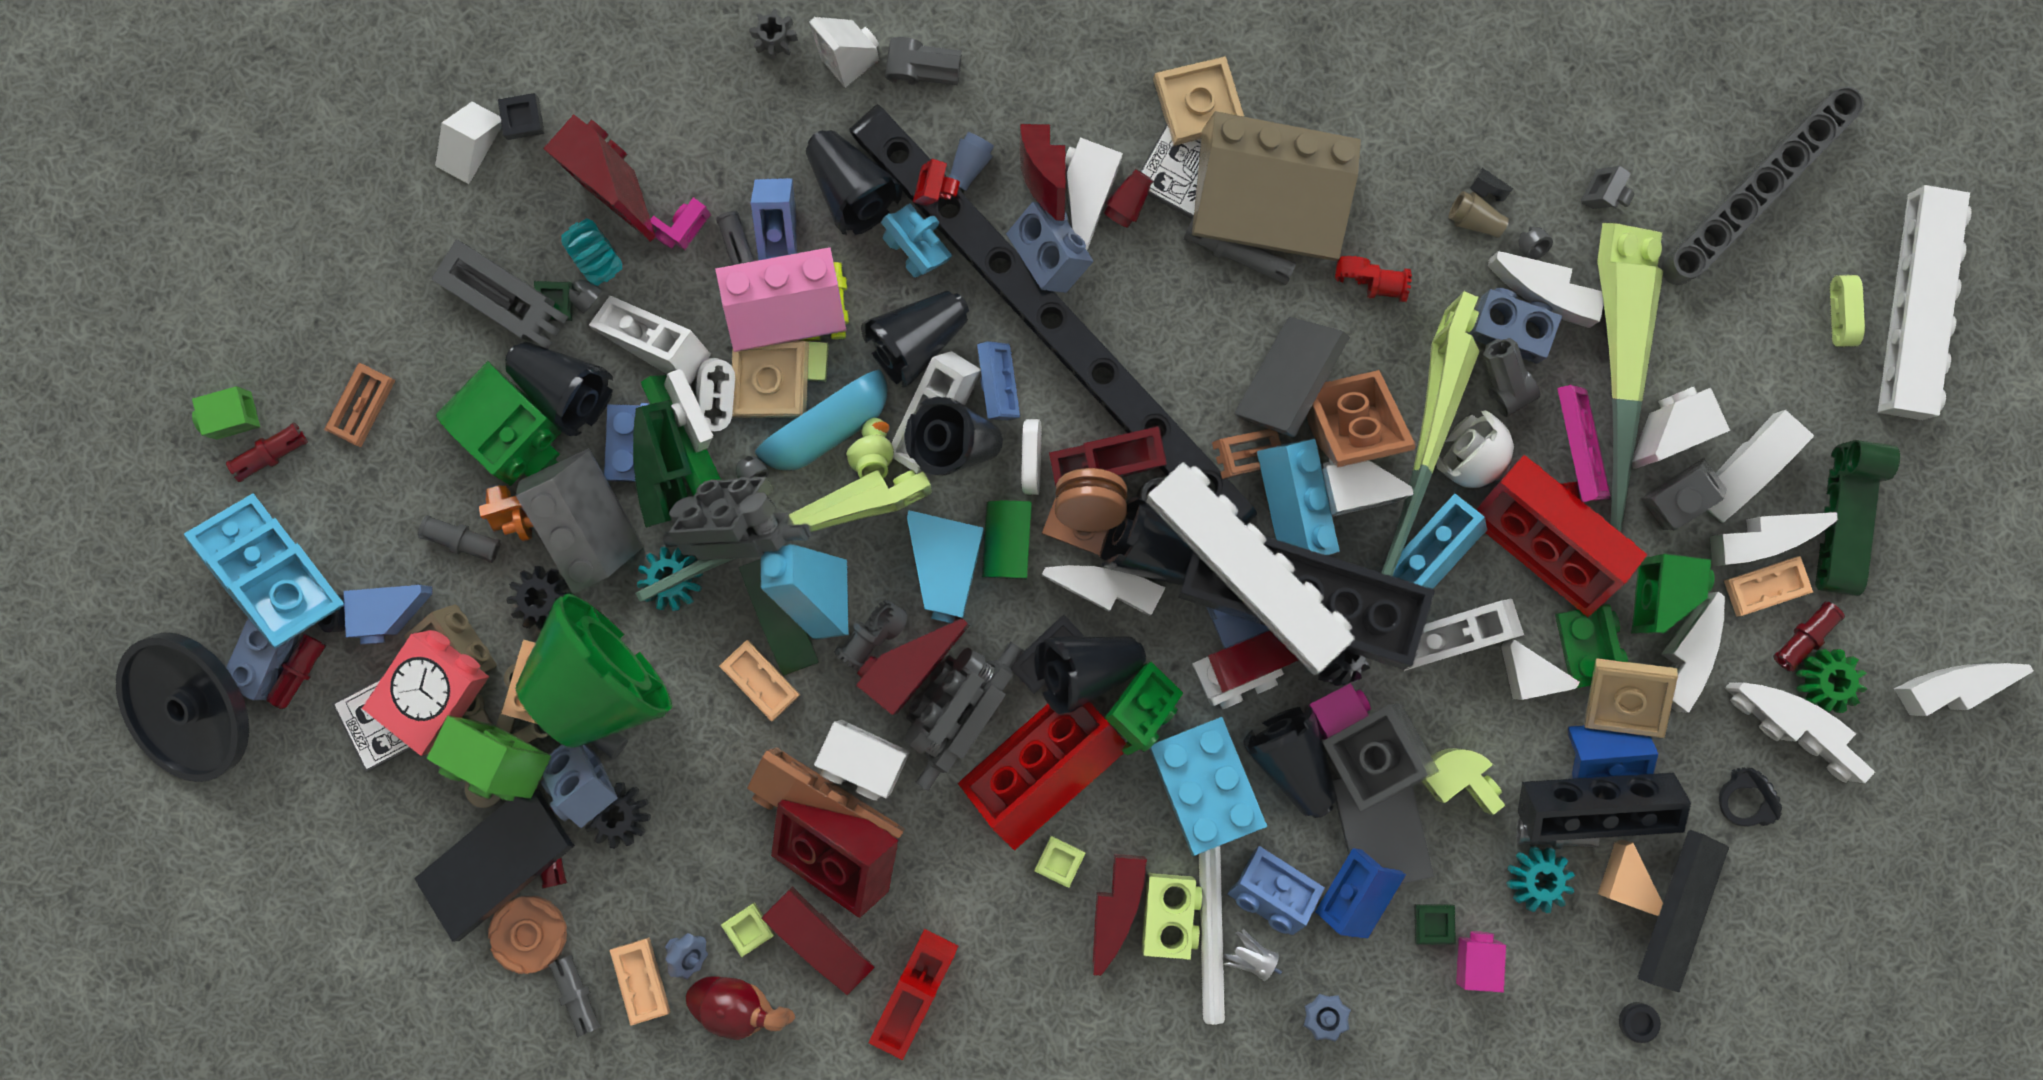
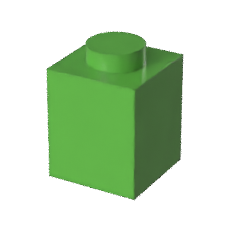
M235 386L192 399L195 409L192 412V420L202 436L218 440L260 428L251 391Z

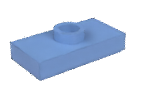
M989 341L977 344L982 375L980 382L984 391L988 419L1012 420L1020 418L1010 345Z

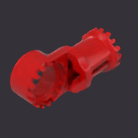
M1341 256L1336 263L1335 280L1339 281L1340 278V282L1343 283L1344 277L1354 278L1358 281V285H1361V283L1368 284L1367 298H1375L1376 295L1396 297L1399 299V302H1406L1408 300L1410 291L1407 288L1411 289V285H1407V283L1412 282L1411 269L1404 268L1402 272L1380 269L1379 265L1371 264L1369 259L1358 256Z

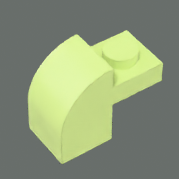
M1456 748L1445 749L1431 756L1440 772L1423 780L1422 783L1437 801L1446 803L1463 788H1466L1485 813L1494 815L1505 806L1499 798V795L1502 794L1500 787L1489 775L1485 777L1481 775L1493 765L1486 757L1474 751Z

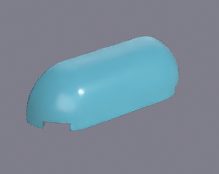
M875 370L859 377L779 429L755 450L757 457L766 465L775 469L797 470L810 464L860 431L862 425L867 420L874 417L877 418L881 414L886 403L887 383L882 371Z

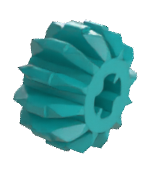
M586 218L579 223L576 222L561 235L562 245L591 284L598 286L604 281L608 282L615 277L616 273L622 270L620 257L593 220Z
M661 547L659 552L660 560L656 555L649 553L646 555V558L652 566L650 568L639 566L638 572L646 574L647 579L638 581L637 587L646 588L662 580L664 572L670 574V569L673 568V573L695 563L697 559L691 555L683 560L684 555L679 547L674 550L672 556L668 547ZM703 573L692 578H699L703 576ZM692 578L645 601L651 602L657 598L656 609L664 610L669 601L672 611H679L681 606L679 597L683 602L691 605L694 600L688 593V590L701 592L702 586L692 583Z
M1530 847L1529 857L1520 852L1516 854V858L1521 864L1520 868L1509 865L1507 870L1517 875V879H1511L1506 883L1508 888L1518 889L1514 894V901L1517 903L1526 901V909L1531 912H1535L1540 906L1543 912L1551 913L1552 902L1560 907L1565 906L1566 903L1561 894L1563 892L1567 894L1574 893V889L1565 884L1566 881L1575 877L1574 872L1564 870L1568 864L1567 858L1563 856L1556 858L1555 850L1548 847L1543 852L1538 847ZM1539 872L1547 875V877L1543 878V880L1547 881L1544 887L1535 885V882H1539V880L1535 879Z

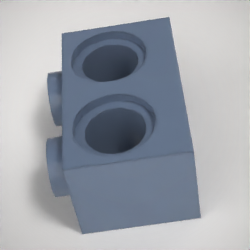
M1032 202L1006 235L1041 290L1067 293L1094 261L1085 249V241L1074 232L1068 223L1066 213L1064 221H1056L1038 202Z
M1495 288V290L1490 289L1481 297L1477 311H1479L1478 318L1473 329L1468 334L1472 335L1475 341L1485 345L1496 339L1511 338L1517 342L1523 359L1536 364L1545 360L1548 357L1562 315L1552 312L1553 308L1545 303L1538 301L1527 303L1516 299V293L1504 288ZM1491 309H1497L1502 312L1505 319L1504 325H1497L1491 320ZM1527 322H1532L1538 326L1540 331L1538 339L1530 337L1526 332Z
M249 618L247 619L226 667L239 687L242 696L252 700H266L267 695L284 670L281 667L282 663H287L300 634L274 649Z
M562 744L549 754L551 758L543 773L544 779L541 781V784L553 798V801L550 803L551 808L563 821L569 818L582 828L618 798L600 758L586 744L576 748H570Z

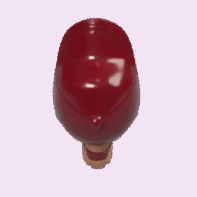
M704 977L695 982L686 994V1004L691 1014L702 1023L708 1032L727 1039L741 1040L760 1031L762 1028L773 1032L781 1031L783 1027L795 1019L793 1011L789 1008L779 1006L776 1010L772 1009L766 996L758 987L736 978Z

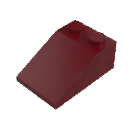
M573 114L543 149L581 186L651 242L656 235L635 171L624 161L628 154L611 139L606 142L605 139L609 136L608 133L592 119L586 124Z
M959 619L883 653L879 658L871 656L857 672L861 680L856 686L891 715L898 714L970 625L963 619Z
M782 800L777 805L771 856L852 914L861 918L889 892L899 840L868 819Z

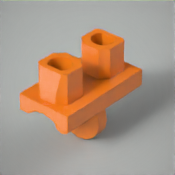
M498 485L486 489V504L479 506L481 518L487 519L494 532L501 529L505 535L517 532L522 541L530 540L532 538L531 528L534 526L517 497H511V491L506 486Z

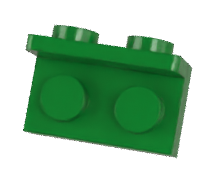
M1610 604L1601 605L1589 617L1578 609L1555 614L1568 675L1580 682L1577 688L1591 686L1596 658L1628 662L1627 654L1623 648H1620L1617 633L1620 632L1619 618L1617 613L1611 610Z
M1152 662L1143 666L1105 717L1127 740V743L1122 748V751L1127 756L1138 750L1145 752L1155 744L1159 738V735L1156 733L1161 725H1165L1174 717L1178 711L1175 705L1184 694Z

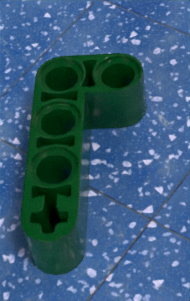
M1853 440L1838 444L1831 453V457L1834 458L1833 469H1829L1826 494L1830 495L1829 506L1824 508V513L1837 512V521L1823 531L1825 532L1824 543H1820L1815 585L1820 591L1860 596L1865 591L1868 582L1880 482L1890 480L1896 475L1900 464V451L1897 446Z

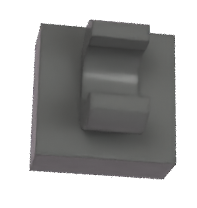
M1621 166L1597 169L1580 202L1592 209L1617 208L1619 203L1624 207H1629L1635 193L1626 187L1625 184L1631 173Z

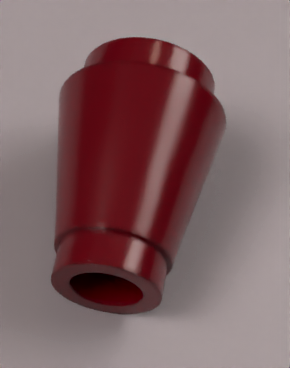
M1134 169L1132 174L1105 201L1107 206L1103 213L1116 223L1129 228L1132 221L1137 222L1154 180L1143 172Z

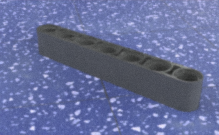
M1840 87L1820 101L1666 256L1661 268L1664 270V278L1671 284L1683 285L1704 273L1860 115L1864 106L1863 96L1853 87ZM1834 103L1840 105L1843 115L1837 112ZM1808 129L1813 130L1817 134L1818 141L1811 138ZM1783 154L1790 158L1792 167L1784 163ZM1757 180L1764 183L1767 190L1766 193L1758 189ZM1731 206L1739 210L1741 220L1733 217L1730 211ZM1705 232L1710 233L1714 237L1715 246H1711L1706 242L1704 238ZM1678 258H1683L1687 261L1690 268L1689 273L1680 269Z

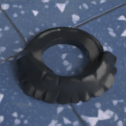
M1751 767L1732 770L1730 781L1723 785L1719 793L1720 809L1730 822L1744 827L1757 824L1768 826L1770 823L1774 824L1775 820H1779L1782 814V804L1779 803L1780 797L1777 796V791L1773 790L1774 786L1766 776L1761 775V772ZM1739 788H1757L1760 790L1764 800L1756 814L1751 817L1741 818L1731 813L1728 807V799L1735 790Z

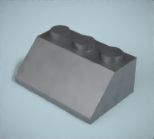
M589 448L518 482L516 497L573 594L608 578L643 548L636 531Z

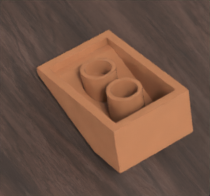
M1380 370L1325 382L1307 414L1308 424L1317 445L1337 467L1415 450L1413 438Z

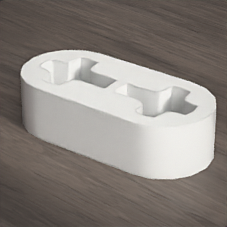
M719 358L705 360L699 366L697 373L695 398L703 415L705 410L712 409L713 397H716V408L722 411V416L715 417L714 423H711L710 418L704 416L711 431H721L726 428L731 422L733 412L735 372L729 363ZM715 366H718L719 370L725 373V378L719 379L717 382V392H713L714 382L707 378L708 372L715 371Z

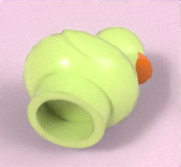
M876 417L867 420L862 425L861 433L863 438L854 442L846 453L850 467L858 473L860 478L876 470L879 471L882 478L886 477L888 466L893 460L894 448L891 442L885 438L890 428L889 424Z

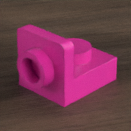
M693 197L688 205L684 203L678 208L673 216L672 222L674 224L671 228L655 216H652L650 220L653 228L656 230L655 238L670 249L676 244L685 250L711 213L705 205Z

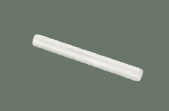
M1220 846L1199 854L1200 887H1202L1200 923L1203 1020L1206 1024L1212 1025L1222 1024L1225 1021Z

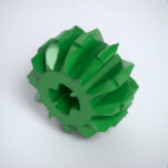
M1819 649L1816 651L1815 657L1807 656L1803 660L1806 668L1809 670H1798L1795 673L1799 678H1805V684H1800L1796 690L1798 692H1809L1805 700L1814 705L1817 704L1818 707L1828 713L1831 710L1835 713H1844L1847 711V705L1856 706L1860 703L1856 692H1865L1867 688L1863 684H1859V678H1863L1867 673L1864 670H1855L1859 659L1854 656L1846 657L1845 651L1833 649L1829 652L1827 649ZM1829 675L1831 679L1835 680V685L1828 682Z

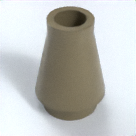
M1465 191L1461 192L1455 199L1449 212V219L1455 221V226L1489 234L1496 238L1503 234L1509 221L1508 217L1500 214L1475 192L1470 194Z

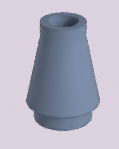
M967 132L964 139L960 138L949 175L950 178L960 181V189L968 190L973 180L993 157L990 153L994 145L971 132Z

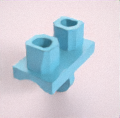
M911 203L896 213L886 215L881 221L882 225L886 228L882 237L890 248L895 250L902 248L909 257L906 261V268L913 277L917 278L948 262L952 257V254L933 232L939 225L938 219L935 216H930L924 220Z

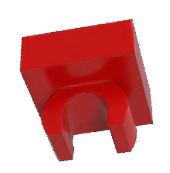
M931 159L921 166L913 199L914 203L929 206L938 201L939 198L951 200V196H957L960 181L944 177L947 163Z

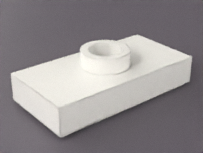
M681 369L667 374L664 386L673 403L671 407L677 426H684L696 453L707 449L713 434L685 374Z

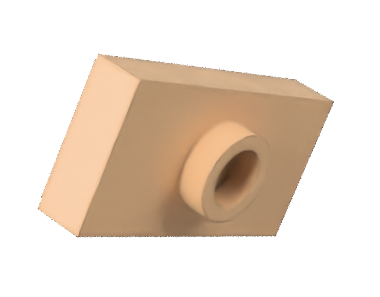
M1801 556L1724 580L1736 616H1743L1813 593Z
M746 640L719 666L771 722L801 695L750 640Z
M650 937L612 948L610 954L630 1025L668 1015L671 1011Z

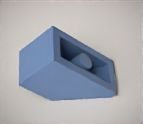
M755 179L751 209L758 261L797 254L796 205L793 179Z
M412 585L344 591L346 637L360 638L361 645L385 643L384 636L397 635L432 595V586Z

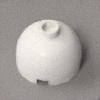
M1486 410L1481 411L1484 416L1477 419L1475 416L1470 415L1455 426L1445 441L1455 442L1444 458L1439 457L1436 463L1437 469L1462 487L1480 488L1487 486L1494 481L1497 482L1503 479L1510 469L1514 451L1510 431L1498 418ZM1457 456L1463 460L1461 463L1457 460Z

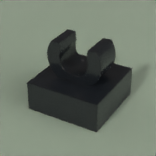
M535 93L498 99L503 136L507 140L545 134L539 97Z

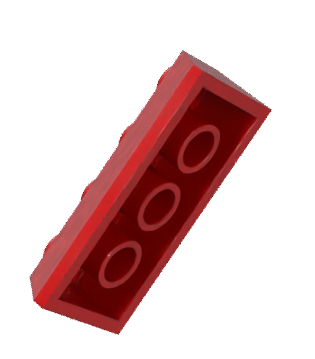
M1526 455L1520 458L1476 509L1485 517L1487 526L1485 533L1587 617L1594 613L1629 580L1648 555Z
M1090 702L1071 713L1058 714L1046 704L957 784L990 827L1015 851L1124 754L1122 748L1126 742Z

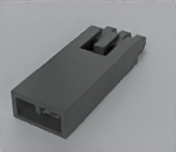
M457 239L431 278L520 338L530 342L534 340L547 349L552 342L547 337L540 335L543 329L555 336L560 331L559 328L548 322L550 318L553 317L562 323H565L568 318L567 315L553 307L556 303L555 301ZM517 297L531 305L529 308L519 302L515 308V311L524 315L523 320L509 312Z

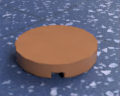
M520 896L505 903L494 914L488 928V939L490 938L492 947L490 949L494 958L505 969L518 974L536 973L549 967L548 965L561 955L567 941V925L561 911L550 901L538 896Z

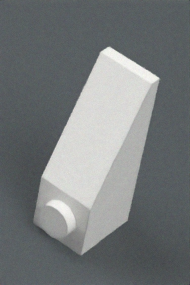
M814 17L809 21L821 60L845 88L879 61L876 48L879 46V43L868 28L864 27L861 30L853 20Z
M1080 138L1076 149L1069 147L1065 156V170H1067L1066 187L1070 226L1085 241V249L1088 250L1105 206V201L1108 198L1120 167L1123 153Z
M612 296L608 297L589 324L594 331L666 374L678 369L683 370L689 384L697 376L699 366L711 355L691 330Z
M952 351L932 357L891 443L894 448L893 459L910 470H914L915 473L921 472L918 468L920 466L914 459L909 457L906 451L904 435L907 420L911 414H915L922 406L919 405L920 403L937 396L952 398L965 406L981 374L980 368Z
M1513 599L1501 600L1425 624L1414 664L1405 670L1523 636L1524 633Z

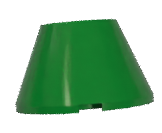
M572 594L560 596L554 602L515 689L525 710L548 735L564 746L576 748L662 718L672 708V701L663 681L641 652L634 655L620 640L625 634L599 610Z

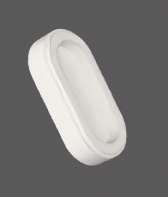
M1026 419L1023 424L1021 482L1022 491L1025 495H1039L1042 431L1040 419Z

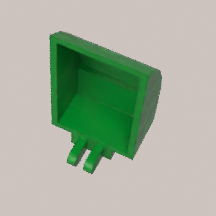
M489 361L436 414L437 419L444 428L482 466L509 486H512L523 473L529 477L549 466L559 463L556 458L560 453L551 444L562 432L555 427L553 422L521 390Z

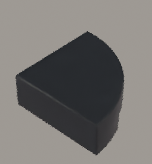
M1484 168L1478 173L1470 187L1471 191L1482 197H1486L1489 193L1492 194L1498 202L1504 201L1513 190L1511 186Z

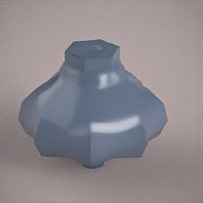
M687 933L680 939H670L665 946L667 952L665 960L668 964V974L670 977L688 979L693 973L701 970L703 961L708 956L706 940L701 936H693Z
M1318 994L1313 1002L1305 1006L1306 1018L1303 1026L1312 1032L1316 1041L1327 1039L1336 1042L1342 1033L1350 1030L1348 1018L1351 1010L1342 1003L1339 995L1325 996Z

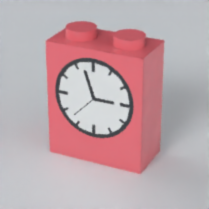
M433 630L414 633L409 636L362 709L420 756H423L430 752L447 715L462 718L489 676L479 669L480 664L474 658L466 654H460L450 646V640L445 635Z

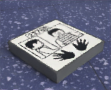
M1166 124L1140 171L1154 180L1150 186L1148 196L1192 219L1195 208L1201 139L1173 146L1168 124Z
M382 678L332 703L366 772L412 749L362 709Z

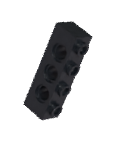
M1675 773L1522 782L1518 814L1531 842L1685 833L1691 801Z

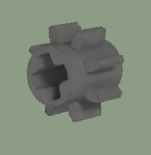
M773 9L771 14L765 16L758 13L759 22L757 27L749 28L751 36L758 39L754 44L756 51L760 53L766 49L771 60H775L776 53L784 52L790 55L789 42L798 41L797 33L789 30L793 26L792 18L787 16L782 19L778 16L776 9ZM773 29H779V32L775 33L773 39L768 38L769 35H772Z

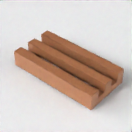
M358 363L324 430L356 446L362 447L396 380ZM365 374L371 376L361 396L358 398L344 429H339L338 427ZM378 381H381V384L378 387L362 421L360 422L355 434L352 435V432L362 412L364 411Z
M1271 429L1222 438L1212 442L1213 449H1219L1220 456L1216 457L1217 463L1224 465L1225 470L1220 472L1222 479L1261 471L1259 462L1235 467L1234 461L1256 457L1259 450L1281 445L1278 432ZM1268 438L1271 442V445L1231 453L1230 446Z

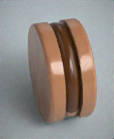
M1085 468L1068 472L1056 484L1055 515L1064 525L1080 531L1097 532L1112 529L1122 523L1126 517L1127 485L1121 477L1107 470Z

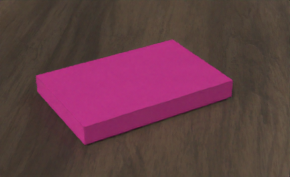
M1574 385L1557 388L1582 502L1610 499V490L1588 391L1585 388Z

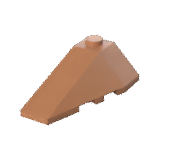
M777 747L766 750L747 789L755 793L752 799L769 810H772L774 806L777 807L780 801L787 800L868 819L896 838H900L905 830L901 825Z

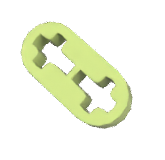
M1858 275L1835 276L1830 283L1833 344L1835 346H1859L1865 333L1862 281Z

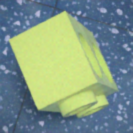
M1147 873L1142 953L1144 956L1191 959V949H1198L1199 926L1193 925L1194 910H1201L1202 887L1196 886L1194 877ZM1173 886L1182 888L1184 898L1180 904L1169 906L1164 903L1163 896L1168 888ZM1168 926H1176L1181 929L1179 941L1172 945H1167L1161 941V933Z

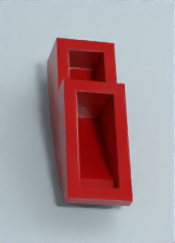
M926 929L923 930L868 1042L869 1044L901 1060L904 1059L953 961L958 945Z

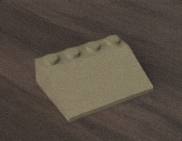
M1215 111L1202 130L1192 235L1337 262L1340 258L1358 178L1361 139Z

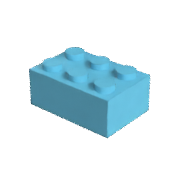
M1222 717L1159 741L1149 749L1192 856L1267 827Z

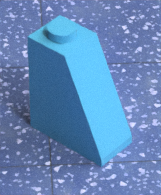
M909 510L907 521L924 609L933 611L931 619L953 623L955 617L963 619L984 528Z
M793 544L782 546L778 551L764 552L761 557V589L813 639L849 635L846 559Z

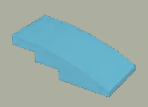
M254 493L184 533V537L189 545L274 649L344 606L342 600L300 545L293 542L277 519H273Z

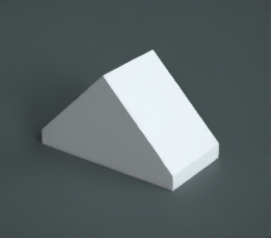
M471 102L443 121L435 166L469 184L502 127L500 116Z
M1506 640L1501 646L1513 699L1524 700L1576 689L1580 683L1516 640Z

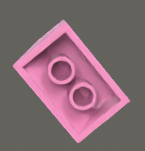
M830 247L715 268L734 352L846 331Z

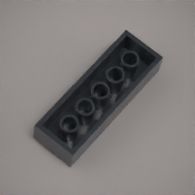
M1264 536L1266 538L1264 545L1275 556L1279 552L1287 558L1295 568L1292 574L1302 584L1309 582L1323 597L1320 603L1331 614L1334 611L1340 613L1352 626L1349 633L1355 639L1343 651L1402 670L1413 666L1435 593L1434 589ZM1193 551L1178 598L1265 625Z

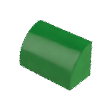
M999 500L986 503L982 577L1027 580L1032 502Z

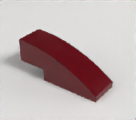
M1020 124V165L1025 184L1035 200L1056 221H1064L1066 188L1065 145H1050V124Z
M1159 426L1083 443L1084 445L1049 452L1055 486L1064 474L1078 469L1095 468L1107 470L1122 478L1167 465Z
M1270 629L1208 655L1222 693L1299 660Z
M1114 854L1112 893L1096 892L1093 975L1101 976L1129 933L1138 910L1144 886L1147 862L1145 856Z
M793 886L761 917L793 950L846 995L875 968L822 912L819 913Z

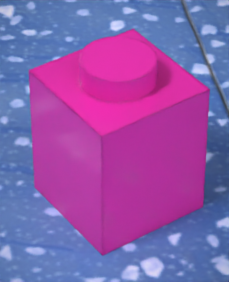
M1351 683L1309 704V707L1312 708L1316 715L1323 740L1369 716L1367 712L1371 710L1370 704L1362 690L1355 691Z
M1470 931V938L1459 937L1456 984L1464 990L1504 992L1506 945L1498 940H1494V934L1489 932Z

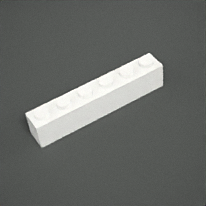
M1924 185L1908 194L1878 413L1925 420L1940 416V411L1945 405L1944 379L1951 364V355L1948 353L1950 337L1956 328V318L1953 314L1955 300L1961 291V281L1958 277L1960 264L1966 254V244L1963 241L1965 227L1971 218V207L1968 206L1969 192Z
M1183 462L1148 494L1146 502L1313 675L1321 672L1355 639L1349 633L1352 626L1340 613L1334 611L1331 614L1320 603L1323 597L1309 582L1302 584L1292 574L1295 568L1287 558L1279 552L1275 556L1264 545L1266 538L1254 525L1249 523L1245 526L1235 516L1238 513L1235 505L1224 495L1217 497L1207 487L1210 481L1196 466L1190 469Z

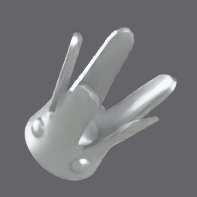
M1244 929L1242 933L1236 932L1247 949L1237 947L1235 949L1236 955L1224 954L1225 958L1237 963H1224V965L1252 972L1263 981L1268 980L1273 971L1278 974L1282 973L1281 970L1275 968L1279 959L1278 953L1265 949Z

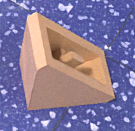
M1626 840L1615 842L1598 894L1659 916L1663 902L1634 843Z

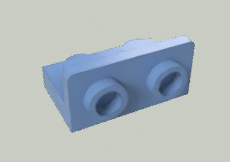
M641 403L640 405L607 404L604 476L607 481L635 482L633 460L636 408L649 405V403Z
M1258 846L1253 851L1238 882L1230 888L1228 895L1234 898L1237 905L1251 913L1256 912L1268 920L1269 925L1276 931L1294 935L1307 925L1325 887Z

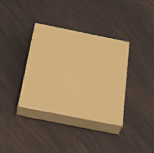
M1226 56L1154 73L1153 81L1166 124H1168L1173 146L1201 139L1202 130L1215 111L1244 117Z
M791 341L734 352L732 347V368L735 372L732 417L798 418L807 411L809 343L806 341Z
M1596 658L1585 715V728L1665 738L1678 679L1677 668Z

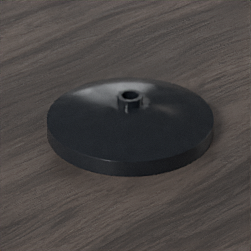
M170 632L151 635L134 643L125 651L118 664L116 673L117 701L123 720L142 751L163 770L178 778L193 782L210 781L233 769L242 759L248 745L249 719L240 689L224 664L209 649L187 636Z

